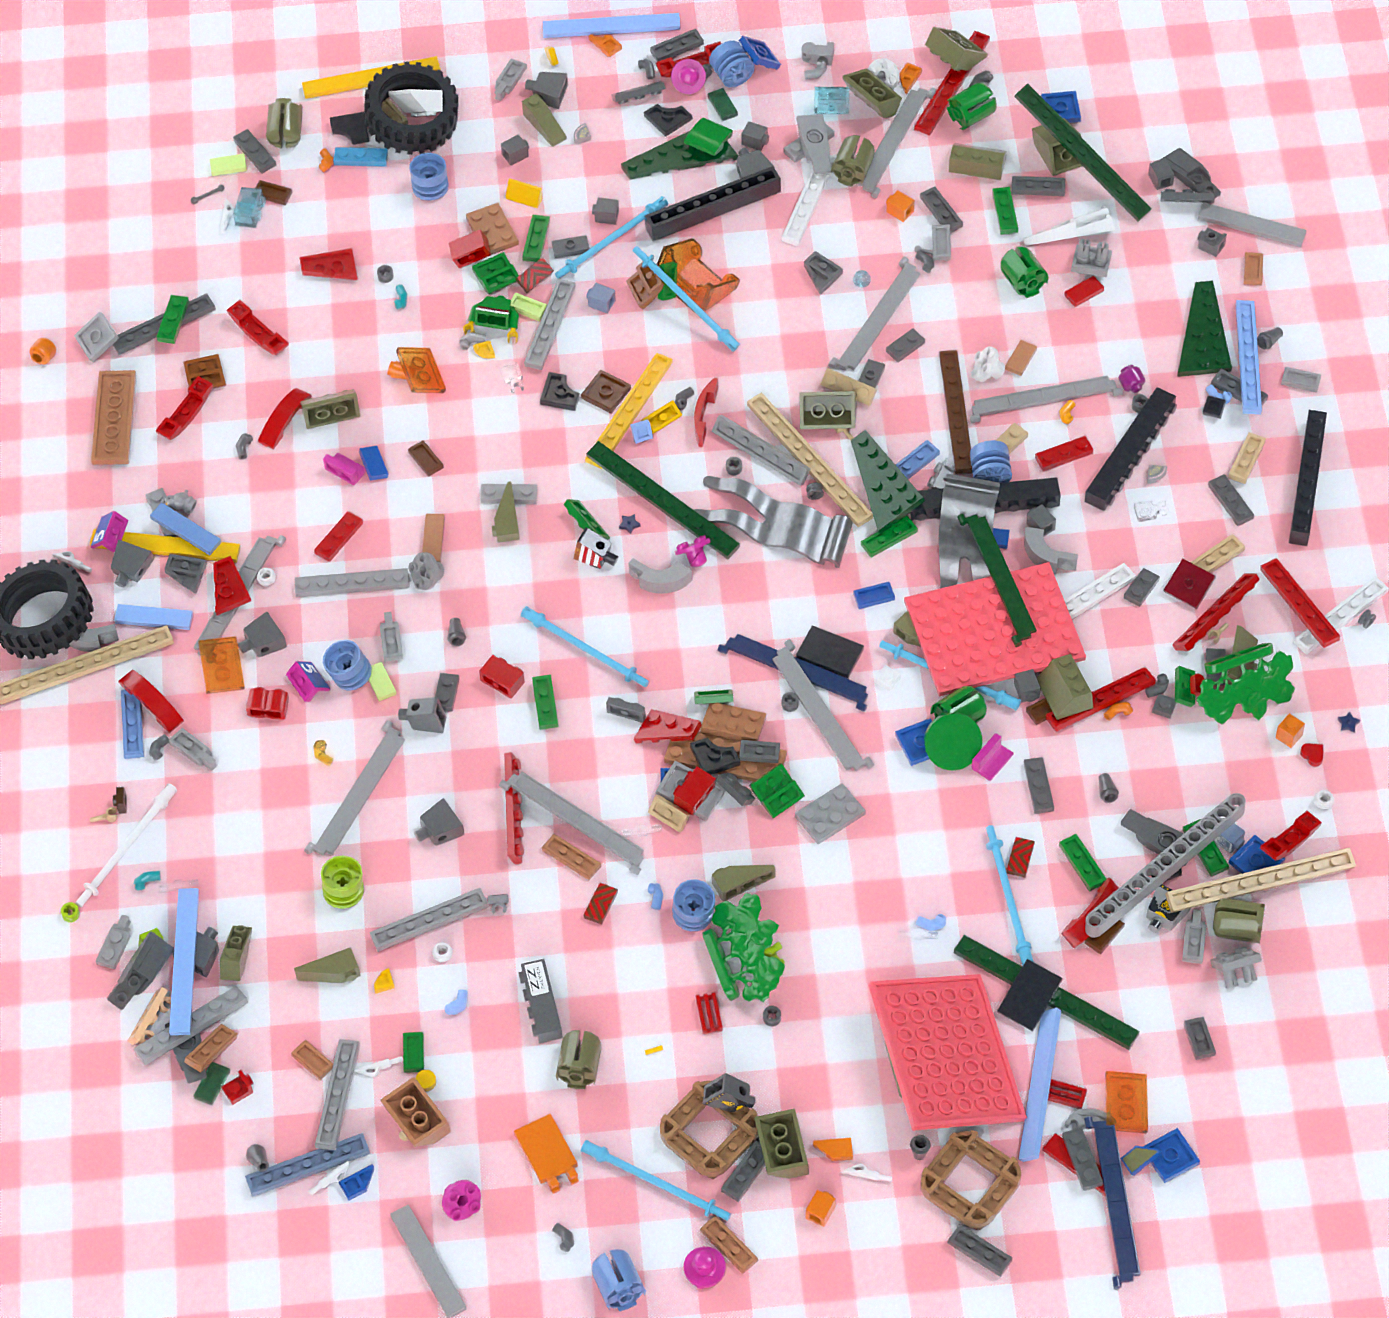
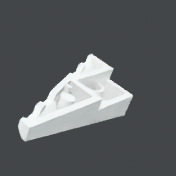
M1105 205L1100 210L1087 212L1085 215L1052 226L1050 230L1040 231L1035 235L1024 237L1023 240L1025 246L1114 231L1115 228L1108 208Z

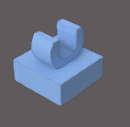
M648 419L630 425L635 443L653 438Z

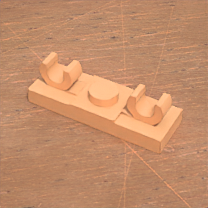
M161 987L155 991L127 1042L132 1045L137 1042L141 1044L146 1041L144 1039L145 1035L150 1038L155 1035L152 1031L146 1029L157 1020L158 1015L156 1013L158 1010L162 1013L168 1012L169 1009L163 1005L164 1002L171 1004V997H165L168 990Z

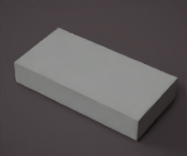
M932 225L933 261L951 260L950 225Z
M1285 367L1281 385L1317 393L1321 374Z

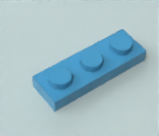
M335 147L334 165L386 167L388 149Z

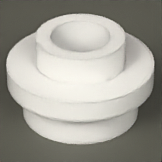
M262 568L257 574V581L263 586L273 584L276 579L275 572L270 568Z
M1321 790L1316 793L1314 803L1321 809H1329L1334 803V797L1328 790Z
M445 942L437 943L432 950L434 959L439 962L449 960L453 953L451 946ZM441 951H445V952H446V953L443 954V955H440V954H439Z

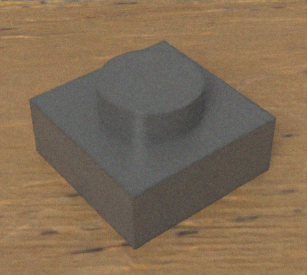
M1158 694L1152 713L1171 719L1176 706L1175 699Z

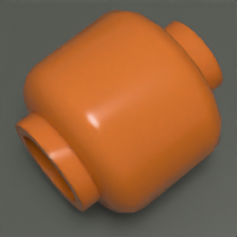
M38 338L30 347L31 359L37 364L44 365L49 363L56 354L55 344L47 338Z

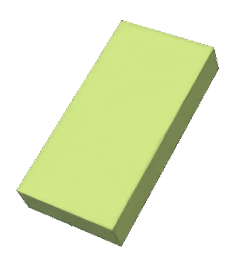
M244 154L210 159L212 176L247 171Z
M515 293L511 299V306L515 307L519 314L537 321L542 319L547 304Z
M382 662L372 665L369 682L378 701L397 695Z

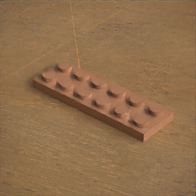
M135 370L99 371L91 455L92 465L129 464L136 386Z
M698 732L694 740H670L664 763L673 764L674 761H677L688 768L695 769L698 763L690 749V743L707 737L717 746H733L739 757L741 741ZM780 749L778 763L741 761L740 766L716 774L731 773L737 779L754 782L778 764L782 763L784 766L787 750Z

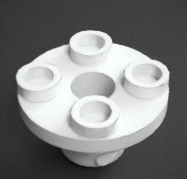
M886 58L877 59L867 68L892 90L897 87L899 71L891 60Z
M989 346L982 350V352L978 351L975 354V364L971 372L972 378L979 382H984L990 376L998 379L1003 375L1005 364L998 360L999 354L996 348Z

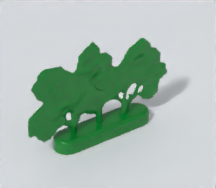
M1262 643L1209 661L1204 664L1205 672L1207 674L1221 672L1222 675L1217 682H1214L1212 679L1203 680L1200 685L1201 694L1196 701L1200 707H1204L1206 715L1214 718L1216 722L1222 725L1232 716L1236 704H1241L1244 712L1252 713L1253 717L1260 721L1267 711L1266 707L1269 699L1277 704L1286 703L1292 699L1295 687L1290 681L1286 680V677L1294 668L1292 656L1278 651L1271 661L1266 662L1263 660V657L1269 656L1274 652L1273 644ZM1259 660L1256 670L1246 669V663ZM1241 666L1242 675L1240 678L1233 680L1228 677L1229 669ZM1264 666L1268 667V671H1265ZM1225 679V688L1223 691H1219L1220 683H1224L1223 680Z
M745 893L740 899L738 906L733 905L727 900L715 906V912L711 921L723 930L721 937H718L713 929L704 931L702 935L727 998L733 1001L740 996L736 980H739L745 984L742 994L744 1000L750 1002L758 999L765 1002L769 998L770 991L777 988L779 978L785 969V964L778 958L768 957L764 954L765 949L771 946L773 941L772 935L776 933L779 925L770 919L759 921L758 917L762 909L760 898L756 894ZM731 929V932L726 935V931ZM722 941L731 942V953L727 956L721 945ZM734 957H738L742 964L740 971L736 974H732L728 963ZM744 966H747L746 971H742ZM750 973L753 975V979H745L746 976L742 977V974Z

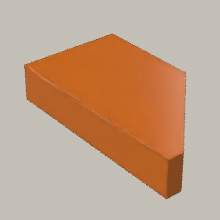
M593 34L589 35V40L609 58L622 50V45L611 35H604V37L594 36Z
M908 62L899 73V79L906 94H908L922 74V68Z
M851 1138L813 1140V1147L818 1148L830 1160H853Z

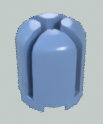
M620 1249L609 1250L612 1266L604 1252L593 1262L592 1275L608 1309L610 1310L611 1307L618 1308L619 1311L627 1310L637 1305L636 1300L642 1294L645 1296L646 1289L630 1255Z

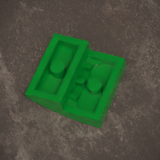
M702 117L691 129L684 143L715 156L723 149L724 143L732 137L733 130Z
M504 252L472 266L475 276L488 294L516 283L515 279L519 276Z
M782 763L749 785L772 818H775L805 797L796 781L791 778Z

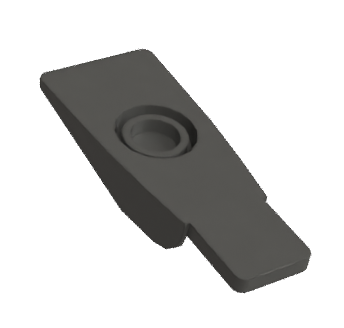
M1177 148L1160 159H1166L1174 172V176L1194 192L1200 193L1201 190H1210L1211 193H1215V198L1221 195V191L1211 182V176L1207 169L1182 148Z
M1132 809L1121 820V826L1135 833L1136 838L1141 844L1157 854L1162 853L1184 834L1154 819L1146 818Z
M152 931L149 932L117 981L118 984L108 995L107 1000L120 1010H123L134 994H141L153 982L172 954L174 947Z
M170 1023L165 1024V1028L170 1026ZM200 1032L173 1048L181 1070L184 1071L187 1083L207 1078L205 1069L200 1073L184 1063L185 1057L202 1042Z

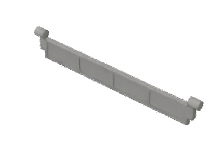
M921 88L917 91L911 89L876 150L863 183L858 184L863 186L864 191L871 192L873 198H877L881 192L880 188L876 187L925 99L927 97L932 99L937 91L935 88H930L929 91Z
M904 256L899 262V266L903 269L839 360L833 357L829 362L828 366L834 369L835 366H838L844 370H847L848 367L855 370L920 276V273L915 271L916 266L908 263L909 259Z
M1107 375L974 400L975 406H972L973 416H970L971 423L981 422L980 416L1107 392H1113V396L1123 395V389L1117 388L1115 381L1109 380Z
M280 535L278 539L267 536L265 539L260 537L257 539L238 571L247 591L251 588L259 570L264 566L275 545L282 547L286 537ZM239 607L220 615H216V612H214L194 645V649L198 650V655L207 658L206 662L208 664H213L217 655L213 653V650Z
M790 639L785 641L786 647L778 650V656L772 660L798 696L800 702L846 771L851 768L857 771L864 766H867L868 769L873 768L875 764L871 758L866 757L864 760L861 758L790 651L796 648Z
M387 720L381 728L382 731L386 732L383 740L316 845L309 842L304 849L305 853L311 854L314 851L324 856L326 852L333 855L405 741L404 738L400 737V731L391 728L392 722Z
M523 771L519 776L513 774L507 782L501 780L499 786L506 791L510 787L519 791L630 863L629 871L636 875L640 873L641 868L638 866L644 859L641 856L644 849Z

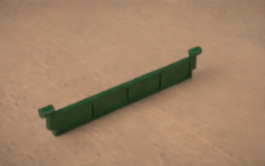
M959 514L957 518L960 525L968 524L1017 633V635L1012 637V641L1015 647H1019L1022 645L1021 641L1031 638V634L1037 631L986 517L978 518L977 514L965 517L964 514Z

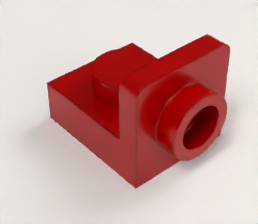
M242 1070L237 1071L238 1077L221 1086L222 1091L232 1105L254 1093L251 1086L254 1084L252 1078L248 1073L245 1075Z

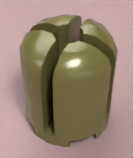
M277 98L276 102L268 105L266 137L271 145L282 148L283 137L284 141H286V148L298 145L301 138L303 113L301 103L299 106L291 102L290 98Z
M852 135L843 140L831 167V173H834L839 183L851 187L853 184L863 183L875 154L873 144L865 137L855 160L853 158L860 136Z
M1228 898L1220 899L1215 906L1213 921L1215 935L1219 938L1260 944L1265 904Z
M580 1030L566 1033L562 1039L555 1076L557 1081L560 1078L563 1082L568 1083V1088L585 1089L586 1085H590L593 1082L595 1084L602 1048L598 1036L592 1032L584 1031L581 1046Z

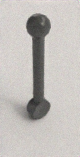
M219 185L218 188L199 197H192L191 203L197 204L199 200L218 191H224V185Z

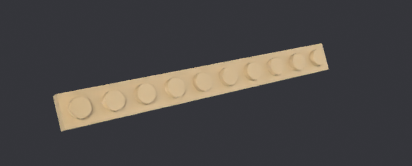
M762 392L747 401V406L791 455L799 462L811 468L809 472L811 477L817 483L822 484L823 490L858 528L873 519L871 511Z
M166 625L0 683V705L172 645L174 641L169 628Z
M1346 848L1169 891L1165 895L1170 911L1173 913L1218 902L1223 898L1230 899L1353 869L1356 867L1351 849Z

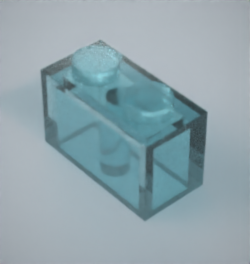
M815 87L814 114H849L850 87Z
M241 187L233 213L236 226L256 228L258 221H261V209L265 207L266 203L262 189Z

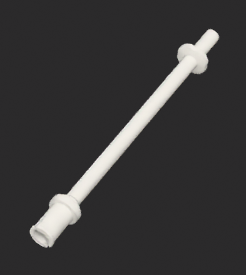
M170 783L167 784L159 796L156 795L154 797V805L91 884H83L86 890L76 901L79 907H82L91 895L98 896V886L158 811L167 808L168 802L178 791L175 786Z

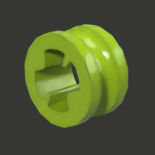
M68 902L61 907V915L66 922H75L80 917L78 906L75 903ZM68 910H73L72 915H68Z

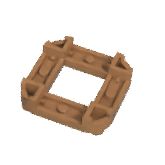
M697 1081L692 1085L693 1089L667 1115L664 1114L662 1116L660 1137L666 1147L698 1173L714 1179L725 1173L758 1138L754 1118L757 1116V1112L753 1108L750 1110L745 1106L735 1112L712 1107L737 1128L714 1152L711 1151L709 1153L683 1132L706 1107V1105H703L704 1087L711 1081Z
M971 1130V1132H954L931 1164L924 1168L921 1176V1192L927 1200L963 1225L975 1230H981L995 1219L1018 1189L1021 1181V1169L1015 1157H1008L978 1137V1132ZM965 1155L998 1177L978 1203L976 1202L975 1205L944 1184Z

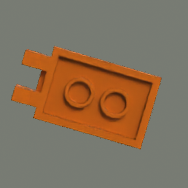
M551 1113L514 1130V1135L540 1184L547 1182L551 1192L554 1194L560 1191L559 1182L556 1177L566 1173L571 1185L579 1182L578 1174L575 1170L578 1167V1163Z

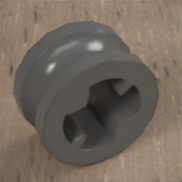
M382 265L377 269L380 282L388 283L393 280L394 275L391 266Z
M1143 394L1135 395L1132 399V409L1139 413L1148 401V398Z
M738 457L727 459V473L733 476L742 472V460Z
M809 484L806 487L807 497L811 500L823 497L822 484Z
M1368 609L1360 616L1358 623L1363 624V627L1366 629L1375 621L1376 615L1371 614V611Z
M788 692L782 696L781 705L785 711L793 712L797 710L799 698L795 693ZM788 700H792L793 704L790 705Z
M776 1006L766 1007L763 1011L764 1023L771 1027L778 1025L781 1021L780 1009ZM772 1013L773 1015V1013H775L776 1018L772 1019L771 1017V1019H769V1014Z

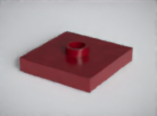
M1182 558L1163 591L1198 609L1216 576Z

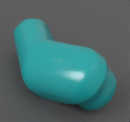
M399 284L395 288L399 299L395 300L394 303L396 309H403L407 305V292L404 286Z
M160 871L143 872L135 878L133 882L135 890H144L146 882L161 880Z

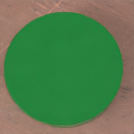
M959 712L938 716L930 723L924 735L925 751L929 759L936 766L951 771L960 770L972 764L973 758L981 750L983 743L982 733L977 723L971 717Z

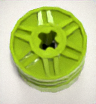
M343 855L327 860L321 870L322 891L326 902L340 909L350 908L358 904L364 894L361 865L352 857Z

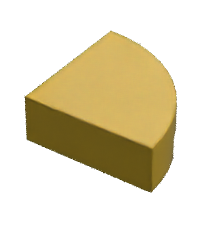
M551 46L545 47L549 62L552 66L557 65L559 62L555 48Z
M490 340L473 345L474 352L480 357L495 358Z
M389 968L383 970L374 983L375 994L395 988Z

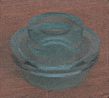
M857 271L853 276V283L857 287H866L871 282V277L867 271Z

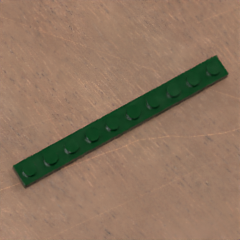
M1028 83L1015 94L1014 97L1137 222L1151 211L1152 208Z
M597 441L586 453L590 460L696 537L705 535L706 538H710L711 542L707 545L729 560L739 549V542L600 441Z
M963 935L954 948V954L1010 985L1013 984L1022 968L1021 965L966 935ZM1058 987L1048 1005L1052 1008L1060 1009L1062 1014L1127 1050H1130L1140 1034V1031L1060 987Z

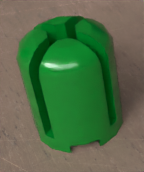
M976 83L947 100L949 101L947 111L952 121L956 120L962 126L959 129L965 130L996 111V98H989L994 93L986 84Z
M1016 247L1015 250L1007 251L1002 257L1000 263L1001 272L1018 295H1023L1025 298L1033 297L1040 293L1039 289L1045 282L1048 284V273L1028 248Z
M963 686L933 704L930 714L934 713L935 718L940 715L959 712L966 714L978 723L985 717L987 706L984 698L975 688Z

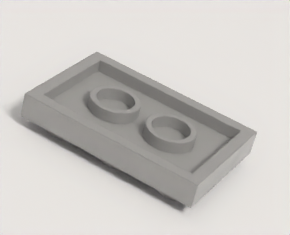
M674 761L656 789L655 794L673 803L674 790L678 785L682 786L685 782L686 774L693 770ZM716 782L715 788L694 815L707 821L726 790Z
M841 783L797 811L795 818L819 845L864 816L866 810L845 785Z

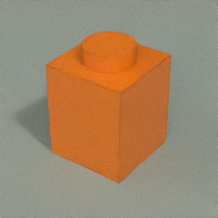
M897 190L886 201L887 213L905 222L914 212L915 200Z
M1289 713L1278 725L1275 738L1292 748L1303 736L1305 723Z
M817 1190L806 1209V1219L825 1227L836 1207V1198L827 1191Z

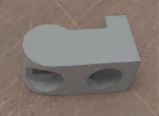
M812 42L804 43L801 47L802 60L812 64H817V61L824 60L826 65L832 66L834 42H827V45H816Z

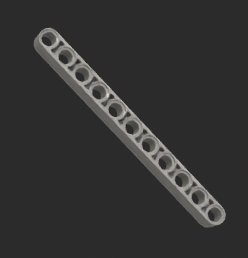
M1233 793L1092 910L1086 916L1085 931L1087 935L1094 938L1101 936L1240 819L1245 812V797L1240 793Z

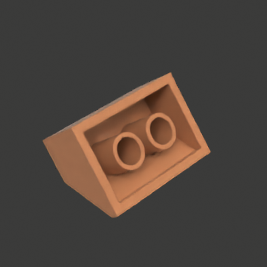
M415 1077L380 1099L414 1147L434 1144L451 1133L448 1121Z

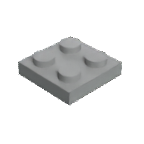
M98 312L74 335L88 359L92 362L96 361L119 339L107 318L101 312Z

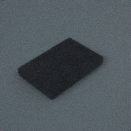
M812 625L796 654V658L849 679L864 650V645Z
M1027 959L997 1012L1033 1032L1063 978Z

